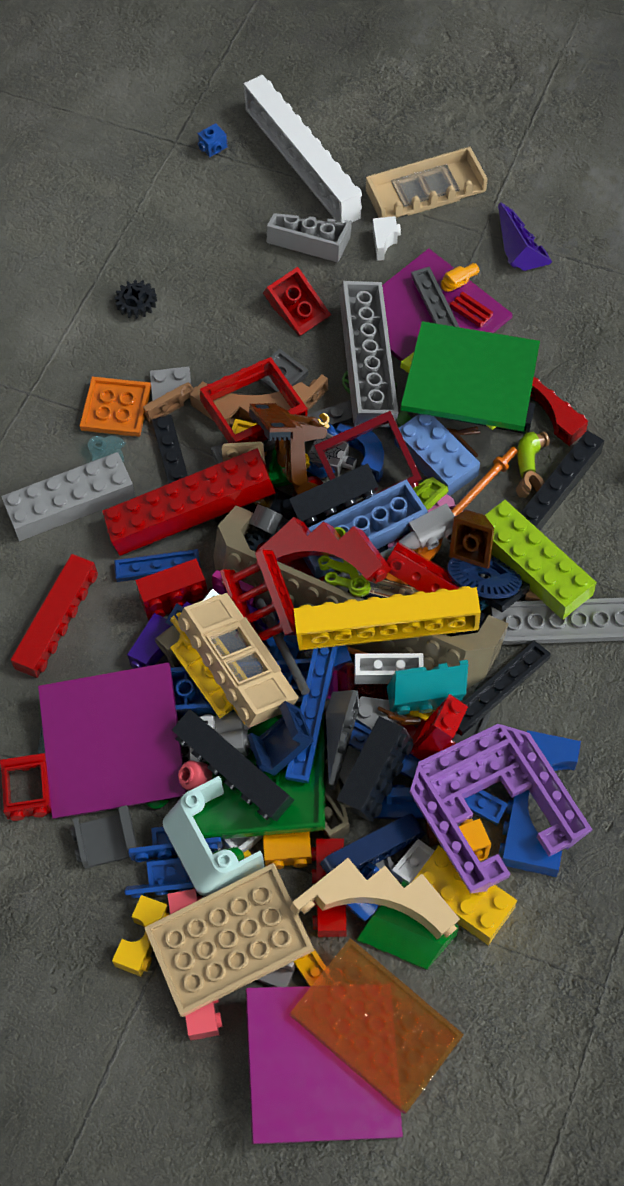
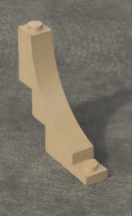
M349 858L294 900L290 906L292 912L297 915L301 911L304 914L315 905L313 901L316 902L322 911L352 903L382 905L412 917L428 929L436 939H439L442 935L446 938L457 929L455 924L460 920L423 874L403 888L386 866L366 880Z

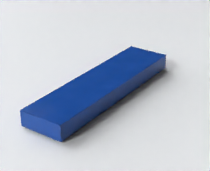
M198 549L114 560L116 581L137 580L193 559H197L200 566Z

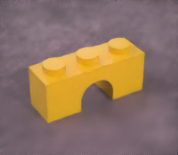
M141 895L132 914V919L134 923L146 927L170 915L167 904ZM146 931L143 937L136 942L121 939L112 960L115 967L140 977L144 971H148L152 962L150 956L153 948Z

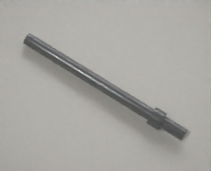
M263 599L256 601L258 609L267 606ZM273 612L261 618L268 629L276 625ZM281 633L273 636L301 694H308L310 689Z

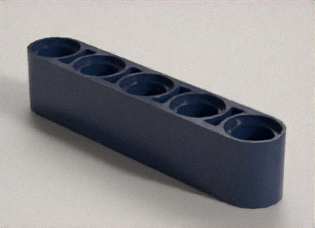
M411 813L328 855L321 861L320 866L328 874L349 858L355 867L361 871L368 863L375 865L413 845L418 839H422L426 832Z

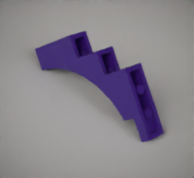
M185 602V604L183 605V607H186V606H189V605H192V604L189 603V602ZM247 604L250 613L258 610ZM155 613L153 614L127 654L132 668L155 665L165 655L156 644L155 638L171 627V625L166 623V618ZM261 618L254 621L256 629L260 631L268 629Z

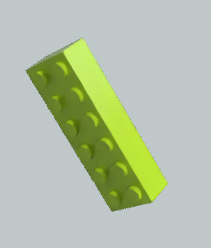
M504 500L485 514L495 528L491 554L519 573L521 579L530 584V590L562 620L593 596L597 582L509 502Z

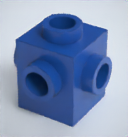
M216 123L198 133V147L209 157L228 147L226 133Z

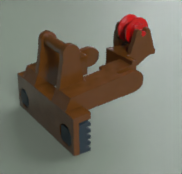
M276 403L250 404L249 416L260 425L269 441H272V439L275 441L277 463L281 467H286L282 469V474L289 483H292L294 497L323 484L317 476L308 477L306 471L304 442L323 439L328 433L324 426L319 425L318 419L312 416L290 414Z

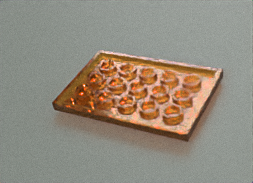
M351 938L289 1013L294 1020L403 1114L408 1112L464 1035Z

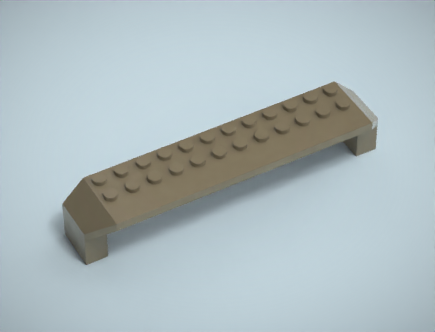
M235 506L218 525L213 555L215 571L227 569L235 570V573L256 563V552L250 550L246 539H248L246 535L252 532L253 525L249 524L253 512ZM277 561L294 608H299L301 605L319 606L325 602L344 603L350 599L364 600ZM260 570L240 581L256 587L264 583V577ZM266 591L254 597L253 601L254 607L258 609L256 605L258 599H263L266 605L271 604L272 599L269 591ZM273 612L275 619L279 620L277 612ZM488 615L478 633L451 637L444 634L347 646L369 654L423 653V664L427 670H431L439 666L438 664L447 663L448 667L459 666L460 661L468 660V689L487 676L500 653L509 623Z

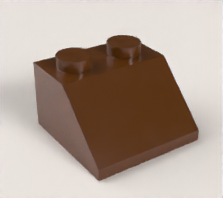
M466 509L454 517L449 557L486 569L490 567L495 528L485 515Z

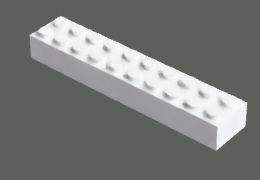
M261 75L244 83L246 111L333 218L340 223H345V220L354 222L360 219L362 209V193L360 188L352 183L349 175L341 170L339 163L331 158L329 151L325 150L320 140L312 135L310 128L302 123L300 116L292 111L290 104L286 103L280 92L273 88L271 81H267Z

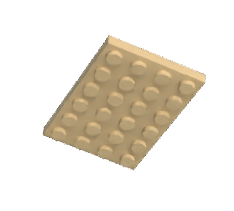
M274 863L144 927L182 1017L315 951L299 915H295L290 909L292 900Z

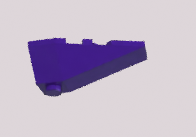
M500 202L498 208L504 250L509 258L508 263L512 267H519L524 271L551 264L552 260L546 250L541 245L538 247L533 241L535 239L534 235L524 228L525 224L514 210Z

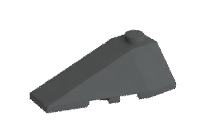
M355 690L332 692L331 699L327 698L324 706L327 723L330 790L335 791L359 712L358 691Z

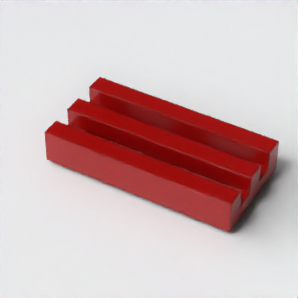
M463 291L459 297L455 298V301L450 303L451 309L479 328L493 316V311Z

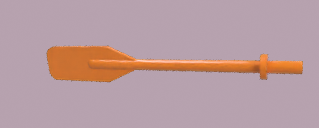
M511 447L503 457L498 456L493 460L494 466L451 510L454 516L460 514L500 471L505 472L509 468L508 462L518 453L515 447ZM443 538L438 540L439 545L434 549L428 550L427 547H424L422 549H414L413 551L431 560L440 551ZM387 573V577L385 578L386 580L408 585L407 583L401 581L400 579L396 578L390 573Z

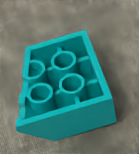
M468 660L460 661L459 666L448 667L447 663L438 664L439 666L431 670H427L425 667L395 671L387 685L390 711L397 712L399 715L408 714L411 711L429 713L436 710L447 699L449 694L461 701L467 691Z

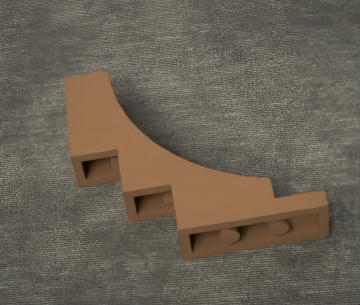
M321 375L317 380L314 379L309 387L302 382L292 386L308 408V411L328 391V378L324 375ZM202 381L190 393L191 406L212 419L200 401V388L207 386V383ZM280 391L264 395L229 393L213 401L230 427L233 426L235 419L240 418L247 422L258 424L249 416L250 404L276 403L286 410L291 409Z

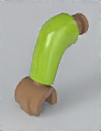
M528 432L519 440L517 459L522 478L516 487L519 498H526L532 486L538 492L545 483L541 476L536 473L535 455L540 451V448L549 446L550 440L546 432H541L540 434Z

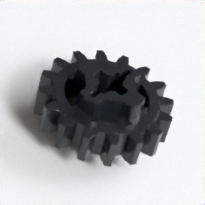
M134 280L132 284L127 281V286L120 285L121 291L116 290L115 303L117 310H120L122 315L127 313L128 318L132 315H135L136 319H138L139 315L146 317V312L152 313V308H156L157 295L155 288H151L150 283L145 285L144 280L140 283Z

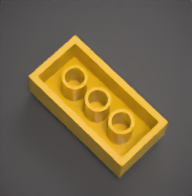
M440 846L436 848L414 878L415 880L423 874L460 918L457 924L488 946L515 909L517 903L515 898L496 885L488 888V891L470 894L446 852Z

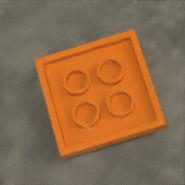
M92 377L80 423L81 431L140 437L145 417L143 406L148 404L151 383Z

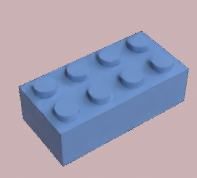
M418 414L399 427L417 468L428 479L434 477L445 484L449 490L446 493L447 495L451 496L479 476L480 462L434 416ZM395 439V443H394V444L400 449V447H399V445H398V443H397V441H396V439Z

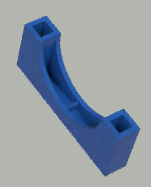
M527 730L554 771L564 769L575 770L581 741ZM526 790L514 796L513 800L508 801L506 813L510 814L509 822H504L502 835H506L505 844L500 843L498 855L502 857V861L507 867L557 877L562 850L549 857L537 839L538 832L532 824L528 809L530 792Z

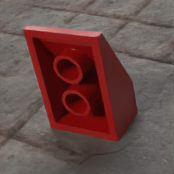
M296 267L269 285L263 292L273 309L299 336L331 316L299 267Z

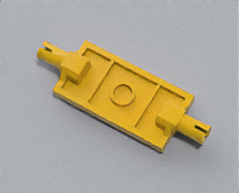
M177 613V614H176L177 617H178V619H179L181 613ZM173 616L170 622L179 632L180 639L170 647L171 651L219 718L232 710L238 715L233 704L227 700L221 686L216 683L209 668L204 665L197 650L192 647L185 632L180 629L178 620ZM218 637L211 639L222 657L229 654ZM235 661L228 664L239 682L248 679Z

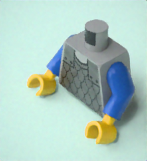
M322 413L319 417L323 422L320 419L318 421L320 426H324L327 429V436L323 439H315L309 453H305L306 471L318 478H326L327 474L314 445L339 434L332 424H328L329 416L326 413ZM347 442L324 452L335 477L339 476L343 467L354 470L357 459L348 456L349 445Z

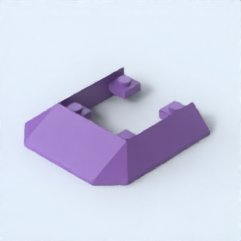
M496 724L419 761L410 790L412 798L470 894L488 891V888L509 878L510 872L498 854L480 863L462 834L458 824L473 816L471 809L464 800L465 798L499 781L503 783L511 798L529 790L552 826L537 835V839L549 857L565 848L568 850L592 831L589 823L530 733L501 724Z

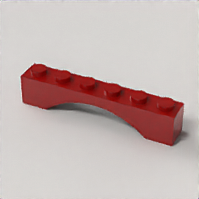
M534 377L530 397L542 406L548 414L553 425L554 434L568 446H571L586 432L588 420L583 414L575 411L568 402L560 399L553 390L544 386L538 378Z

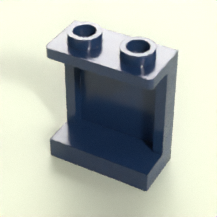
M284 701L279 706L282 717L261 736L253 733L247 736L250 742V749L256 758L257 767L261 771H266L274 776L314 742L301 709L287 701Z

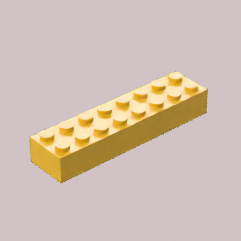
M463 586L457 590L439 589L432 593L419 591L406 596L394 594L388 598L370 597L362 601L350 599L344 603L325 602L319 606L301 605L299 608H294L299 651L479 630L481 614L477 587L471 588L469 586Z

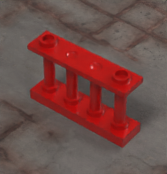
M397 542L386 561L392 569L388 573L418 591L432 593L439 589H447L449 591L459 588L451 581L447 570L400 542Z
M262 549L256 552V563L235 573V570L227 569L220 571L221 581L228 595L255 631L254 621L272 612H277L280 620L279 624L259 633L258 636L262 641L281 632H284L285 635H296L294 606L273 550ZM261 570L264 583L243 593L239 581ZM269 591L272 599L271 604L250 613L246 601Z

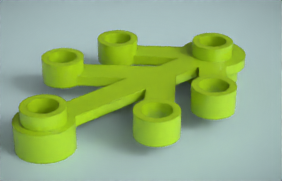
M335 527V530L342 537L345 534V530L341 527ZM326 555L318 559V565L321 570L325 571L331 568L349 574L351 578L340 577L335 572H328L325 575L326 583L332 586L340 585L349 588L350 593L355 597H363L370 592V582L362 574L360 576L358 570L347 561L343 560L344 563L330 559Z

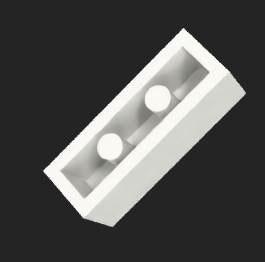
M423 653L355 654V684H388L395 671L424 667Z

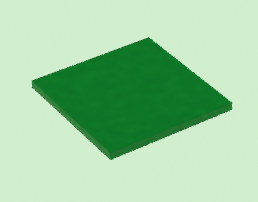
M422 321L401 403V411L524 431L540 341Z
M326 712L323 714L309 784L286 780L288 764L275 776L266 771L263 772L294 799V802L276 822L272 818L268 820L263 818L257 812L259 807L254 803L250 806L240 797L243 793L237 788L233 791L224 783L226 778L220 773L218 776L221 778L224 794L206 802L203 810L193 816L204 839L214 837L230 839L325 830ZM282 714L252 726L251 729H248V734L253 733L261 736L282 717ZM249 748L248 756L245 757L257 767L255 755ZM212 772V774H213L212 779L218 777V776H216V775Z

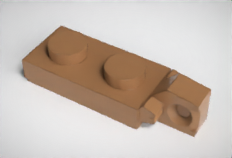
M187 382L143 406L146 420L152 424V419L166 416L184 406L183 402L190 398V393L193 389L192 385Z

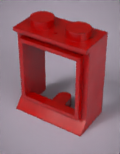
M449 694L447 699L440 704L427 720H421L412 738L413 748L410 753L419 760H423L440 752L454 738L468 706Z
M45 753L1 759L3 812L7 819L19 821L28 816L44 817L48 813H52ZM41 767L43 798L11 803L9 771H29L31 768Z

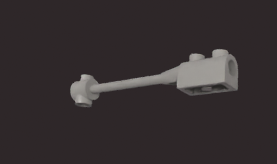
M447 503L409 522L410 533L399 542L412 550L424 547L431 550L439 545V539L446 537L447 540H451L455 516ZM395 546L380 553L384 560L388 559ZM342 572L338 575L350 579L349 574Z

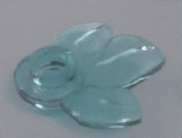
M113 435L105 438L101 436L92 437L88 442V449L92 453V462L118 452L124 463L121 448L125 446L126 442L122 438ZM95 443H99V444H101L102 446H101V447H97V446L95 445Z

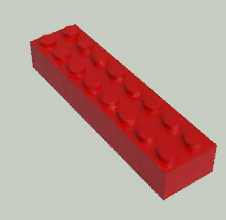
M256 448L105 509L102 512L111 543L121 556L228 513L235 506L243 507L276 492L259 449Z

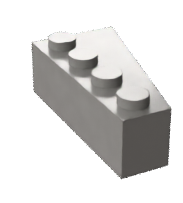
M274 213L267 225V243L338 263L351 238L352 221L345 220V223L335 222V219L318 221L316 217L299 219V216Z

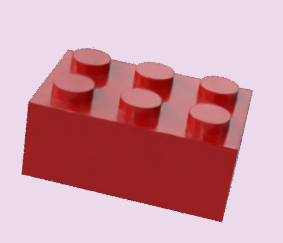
M197 559L135 580L148 621L154 613L162 617L170 614L176 603L183 606L185 602L191 604L200 602L208 593L206 581Z

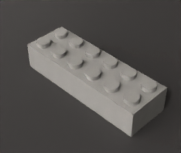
M116 452L1 497L19 541L134 498L136 495L119 453Z

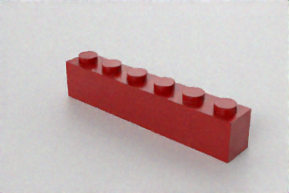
M71 554L11 658L15 670L37 679L40 673L46 670L50 655L56 652L58 641L61 636L66 634L68 624L71 618L76 616L80 602L84 601L87 597L89 586L97 579L98 572L94 562Z

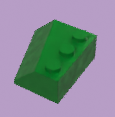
M405 881L401 883L403 888L408 885ZM381 906L371 917L357 941L377 948V950L390 953L401 960L427 970L456 937L459 927L455 924L457 929L446 938L442 935L439 939H436L428 929L412 917L396 909Z

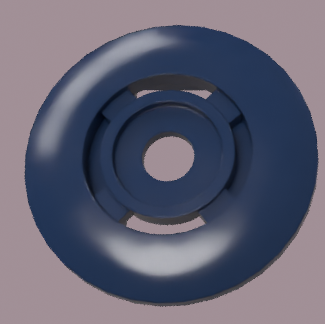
M491 556L488 569L452 558L447 565V574L455 585L459 588L463 586L477 587L478 596L492 599L511 597L520 590L522 584L519 573ZM478 574H486L490 578H482Z

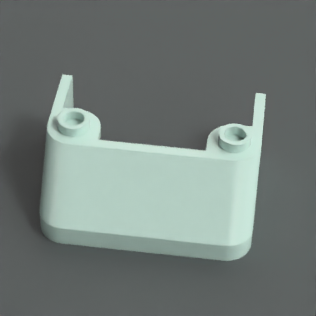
M219 776L186 792L163 819V827L193 886L202 896H208L264 868L261 851L241 861H238L236 855L230 850H221L213 854L193 818L194 815L203 810L206 802L224 794L222 781Z

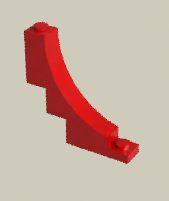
M293 517L256 551L258 552L262 549L273 550L276 560L282 564L308 556L326 555L336 557L353 565L366 580L375 584L384 580L387 577V573L392 570L364 531L353 526L340 537L335 528L324 521L310 532L303 521Z

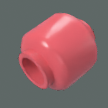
M194 760L185 762L178 773L181 786L186 790H192L212 780V771L207 768L209 765Z

